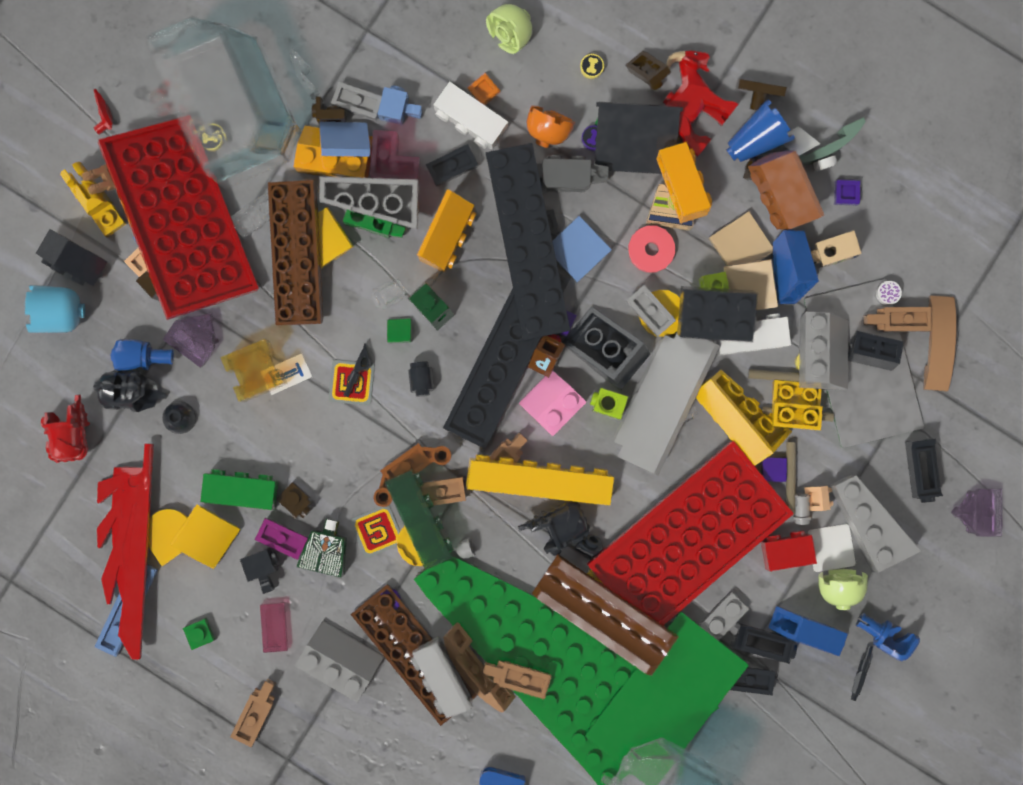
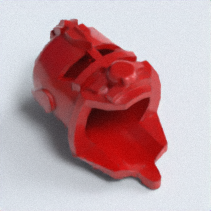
M80 394L75 395L74 403L68 405L66 422H61L54 412H46L45 417L41 419V426L45 428L44 435L47 434L49 439L46 442V453H48V458L56 463L61 461L68 462L69 460L71 462L75 460L80 461L88 453L87 439L85 437L86 430L84 427L89 426L90 422L87 421L88 414L85 413Z

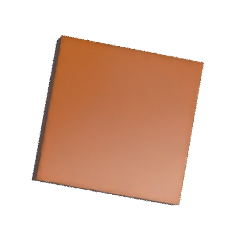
M486 73L467 87L472 96L483 105L489 103L500 93V89Z

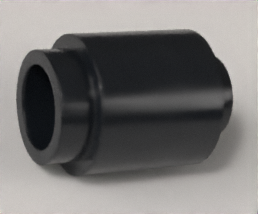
M428 361L410 363V369L408 370L410 392L415 393L416 397L429 396L430 391L434 390L432 367H429Z

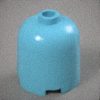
M29 286L32 292H27L25 299V315H30L31 324H26L29 333L72 332L79 325L80 318L85 317V304L80 303V298L74 290L64 287Z

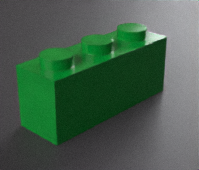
M211 469V473L203 474L200 502L267 510L276 509L279 481L273 480L272 475L259 474L258 478H250L249 473L235 472V475L231 476L225 475L226 470Z

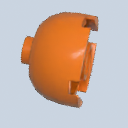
M531 105L526 123L528 132L536 139L535 143L545 148H548L549 144L558 145L564 143L569 138L575 122L552 110H544L542 112L543 107Z

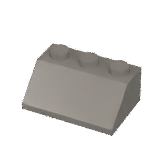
M806 311L800 318L799 388L848 389L847 319L827 312Z
M322 621L295 666L353 701L358 702L384 656L329 623Z
M438 636L414 649L412 652L414 657L411 658V661L417 671L421 669L425 677L422 681L427 691H432L436 697L434 704L440 714L444 712L446 718L472 709L473 699L453 665L440 637Z

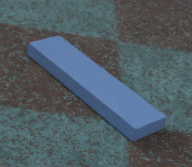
M147 564L145 597L158 571L157 568ZM120 593L94 646L115 657L119 655L123 646L118 636L122 610Z

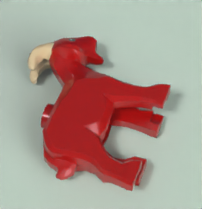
M679 51L669 56L666 65L670 69L673 63H679L681 86L675 94L671 91L663 103L668 106L683 107V112H680L678 136L683 143L687 142L689 149H692L695 157H698L712 139L708 136L695 134L691 124L701 112H704L722 126L738 106V103L724 100L716 95L697 72L698 69L706 72L710 71L707 67L710 59L708 53Z

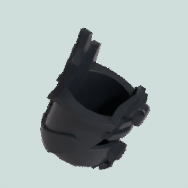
M117 370L105 372L94 385L97 398L105 409L119 410L121 408L130 409L132 412H140L155 407L159 399L167 398L166 393L158 391V385L155 381L141 375L139 371H132L131 373Z
M566 501V503L548 512L541 511L542 514L535 515L532 520H528L518 526L519 531L529 529L531 532L546 528L551 539L543 549L546 554L550 553L552 556L560 554L562 549L567 547V543L572 541L573 544L584 540L589 535L590 529L580 504L575 501Z

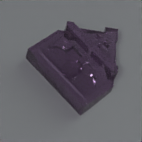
M213 314L187 316L175 320L163 340L198 367H203L215 350V344L219 342L218 338L215 337L213 328Z
M1002 489L967 491L964 501L959 507H955L951 511L954 517L962 521L968 533L979 537H1002Z

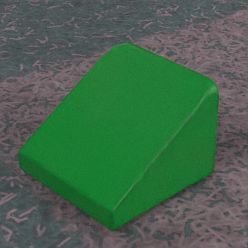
M411 319L387 320V343L412 342Z

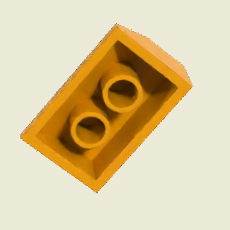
M305 125L297 143L293 167L299 173L317 176L368 178L375 137L369 136V157L322 156L320 129Z
M447 189L418 251L417 256L421 262L445 273L448 268H453L457 256L454 255L458 246L462 248L467 234L464 233L467 225L472 226L477 215L474 212L475 206Z

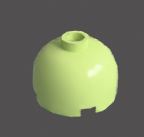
M505 4L494 9L486 18V25L491 37L497 36L502 42L498 44L499 47L506 52L515 54L529 42L532 35L531 17L526 10L516 5Z
M852 569L828 570V575L825 576L821 572L818 575L820 593L829 604L836 605V609L849 610L851 606L860 603L867 593L868 575L862 572V576L856 575V570Z

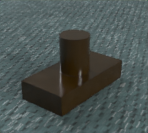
M644 50L626 64L628 71L647 83L651 90L661 88L663 86V79L671 73L668 65Z
M737 79L736 89L753 91L749 108L752 110L760 108L766 101L767 94L785 97L787 87L743 79Z

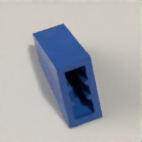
M784 230L773 242V271L778 304H796L819 282L805 231Z
M778 606L775 608L768 627L796 642L837 656L841 655L848 635L834 627Z

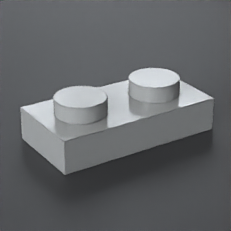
M338 81L331 105L339 106L341 109L376 121L382 96Z
M645 285L626 300L627 304L657 337L676 321Z
M730 592L702 620L699 626L719 641L749 608Z

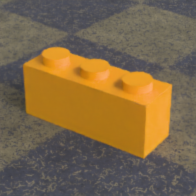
M687 142L659 150L656 160L680 224L708 215L712 206V199L710 194L704 190V178L701 171L696 169L694 151L689 149Z

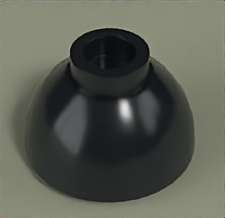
M177 401L165 408L162 421L168 431L174 434H184L193 428L196 414L188 403Z

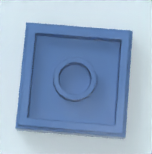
M320 122L322 156H370L367 123Z
M580 216L552 241L556 261L577 283L611 252V248Z

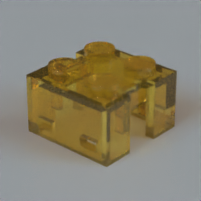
M267 339L260 340L220 357L226 372H235L240 386L233 387L238 402H247L287 385L282 370L276 369L271 357L275 355L270 341Z

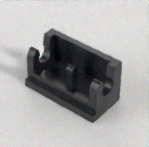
M856 331L849 342L852 346L848 352V361L892 371L900 364L904 341Z

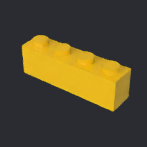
M719 370L702 383L696 398L712 416L713 420L725 431L729 439L736 443L755 466L773 454L792 431L789 428L773 427L772 413L769 415L763 414V410L759 408L760 403L754 398L746 397L743 394L744 389L725 372Z

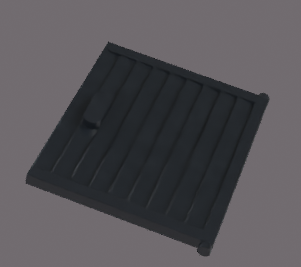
M597 102L596 107L599 108L595 164L607 166L608 171L662 174L656 158L659 150L677 145L680 112H683V107Z

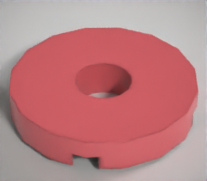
M645 226L638 229L632 235L628 244L629 258L632 264L643 272L653 273L664 270L672 262L675 255L674 240L661 227ZM648 243H653L658 247L656 255L650 256L646 253L645 246Z

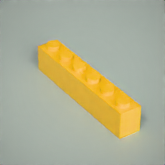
M476 454V458L470 457L467 489L601 505L611 504L614 477L608 474L606 469L594 468V472L584 471L585 467L571 465L570 469L561 468V464L547 463V466H539L537 461L523 460L522 464L514 463V459L500 457L499 461L490 460L488 455Z

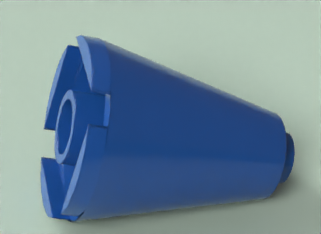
M769 99L760 106L729 140V148L726 151L733 161L738 159L740 162H743L795 139L794 135L788 136L787 133L791 130L778 110L768 107L771 104Z

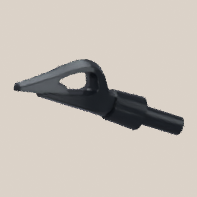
M364 343L355 366L347 379L349 382L343 396L348 398L354 384H357L360 373L367 371L371 366L366 343ZM366 356L367 365L362 366V359Z
M867 646L863 660L860 659L851 691V700L856 701L858 695H860L871 664L869 662L873 650L871 646Z

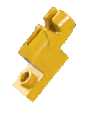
M81 162L71 164L79 176L88 171ZM66 169L61 172V177L86 213L93 218L105 237H109L127 225L105 191L96 194L89 193L88 188L96 184L94 179L89 181L82 180V184H80L71 172L68 173Z

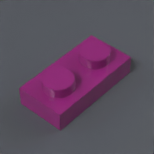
M264 518L255 540L299 560L309 537L271 519Z

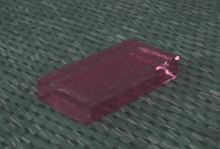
M285 602L261 604L263 653L288 651Z

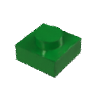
M207 618L183 628L191 650L215 641Z

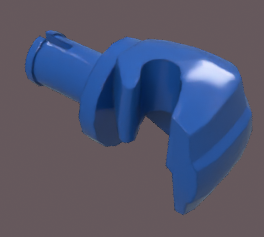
M120 339L116 341L110 356L114 369L117 371L133 370L141 366L143 370H149L152 363L173 365L174 350L152 349L150 342Z
M862 613L860 615L861 620L868 624L859 619L856 622L857 627L873 636V645L898 661L907 660L920 642V637L912 633H907L902 638L894 640L893 635L901 631V627L897 625L892 626L893 624L889 620L880 624L865 613Z

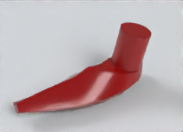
M93 89L98 113L102 120L93 128L100 135L106 129L112 130L113 119L105 100L97 89Z

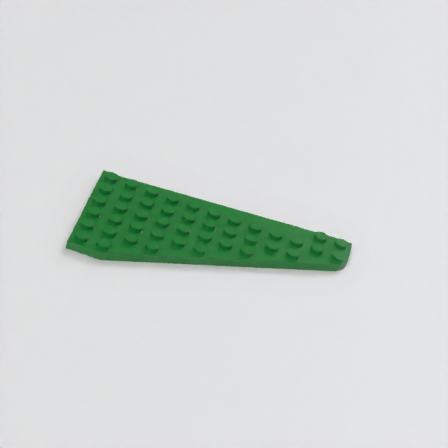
M441 558L414 578V581L442 615L453 626L456 623L462 626L472 639L470 645L487 663L498 665L499 660L507 661L551 674L545 699L515 690L512 691L588 772L597 785H619L632 775L631 772L587 739L585 734L637 667L548 607L534 595L460 558Z

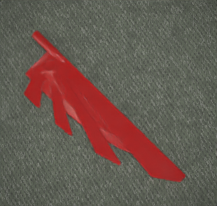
M144 444L143 467H114L113 477L98 482L97 487L98 504H101L112 495V508L97 527L98 548L104 546L112 530L113 548L101 581L107 605L112 604L116 584L118 583L122 600L118 636L129 656L134 660H140L142 657L154 444Z

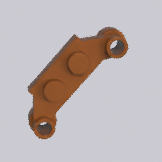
M418 443L381 469L382 478L380 486L373 496L376 505L380 507L390 505L393 501L394 490L431 463L435 462L438 465L449 463L452 457L450 449L445 446H438L436 448L422 447ZM440 451L446 452V459H439L438 454ZM383 492L388 495L387 501H383L380 498Z

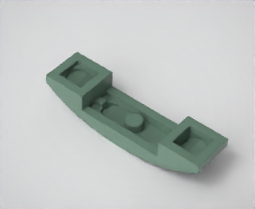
M864 117L842 127L837 132L839 140L805 156L801 154L799 158L802 165L813 164L839 151L861 130L866 122Z

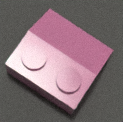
M552 371L549 378L545 376L519 402L552 437L586 403L554 371Z

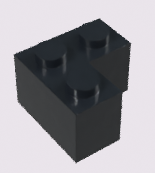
M49 229L36 251V254L43 258L41 263L61 275H64L65 272L71 274L70 279L80 285H84L86 282L94 286L108 262Z

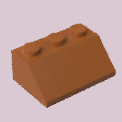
M796 150L769 153L748 166L751 172V179L761 194L760 199L767 207L770 221L777 230L792 229L824 216V212Z

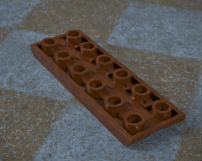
M315 180L268 182L275 324H322L324 316L317 186Z
M557 554L532 592L538 600L651 676L679 637L559 554Z
M387 584L350 615L441 726L451 717L446 718L444 712L441 714L438 712L434 704L436 697L432 691H427L422 681L425 677L421 669L417 671L411 661V658L414 657L412 654L413 650L433 640V638L405 603L395 594L392 587ZM387 589L390 594H382V593ZM396 601L400 605L397 610L393 607ZM463 680L472 699L477 697L478 695Z

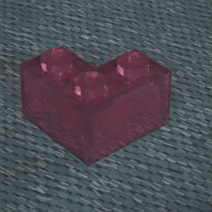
M373 130L370 178L418 180L420 185V158L398 156L399 135L397 132Z

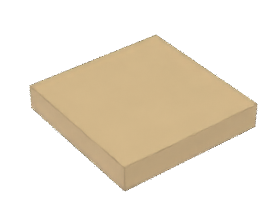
M747 212L709 237V240L727 266L760 261L773 253L772 245L750 212Z
M772 259L723 267L727 275L729 289L753 290L758 294L756 310L779 306Z

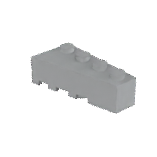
M320 177V202L418 229V180Z
M848 475L829 485L871 571L879 573L921 552L857 475Z

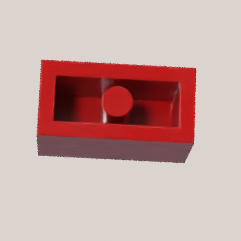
M804 530L790 532V537L781 538V534L767 536V540L761 542L764 565L768 571L817 564L813 537L810 534H805Z

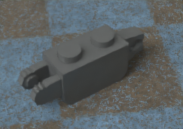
M550 155L548 159H543V164L537 163L540 181H542V187L546 191L585 192L590 184L607 183L608 167L591 164V160H586L584 156H572V159H562V156Z

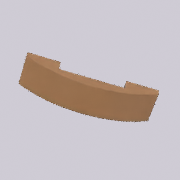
M930 295L929 307H932V331H930L928 366H925L923 390L948 391L953 372L956 346L954 297Z
M456 623L443 637L446 650L453 665L463 680L481 699L501 713L504 712L516 696L510 689L494 683L492 676L483 674L484 665L469 647L472 639L462 626Z

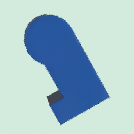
M487 767L481 771L479 784L524 785L525 776L494 767Z

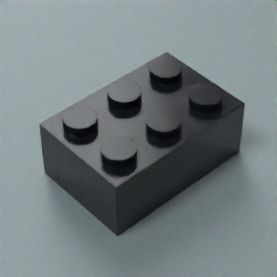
M681 286L678 336L680 338L753 342L758 294L753 290Z

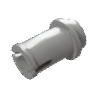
M795 494V515H793V519L796 524H810L812 516L810 515V495Z

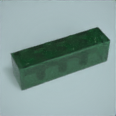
M412 468L386 480L387 489L424 569L427 570L451 559V551H454L453 544L450 538H445L441 531L444 529V525L439 515L434 516L431 509L434 507V503L429 493L425 495L421 486L424 485L420 473H415Z

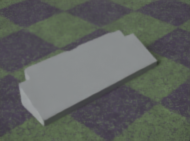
M676 334L674 339L665 335L659 341L640 380L641 386L638 392L633 395L615 432L614 442L622 446L618 455L619 458L657 476L659 475L720 346L707 339L680 338L678 334Z

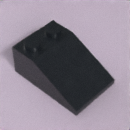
M593 307L586 312L562 341L565 347L620 390L623 389L651 355L642 341Z

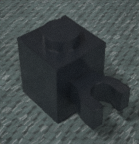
M271 548L240 559L248 582L258 579L263 594L275 589L269 575L279 570L278 565H280V561L275 551L272 552Z

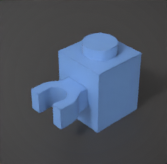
M398 86L384 87L378 117L382 121L403 125L405 115L421 119L422 106L408 104L409 97L408 93L404 92L405 89Z

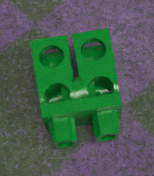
M348 209L343 219L344 225L366 230L386 238H390V236L403 238L407 227Z

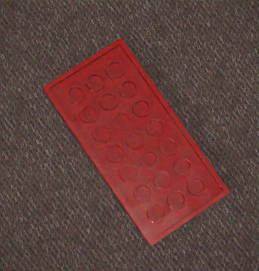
M191 115L98 139V145L167 320L258 291L259 287Z
M730 441L589 561L587 565L607 588L660 624L665 625L794 513L736 443Z

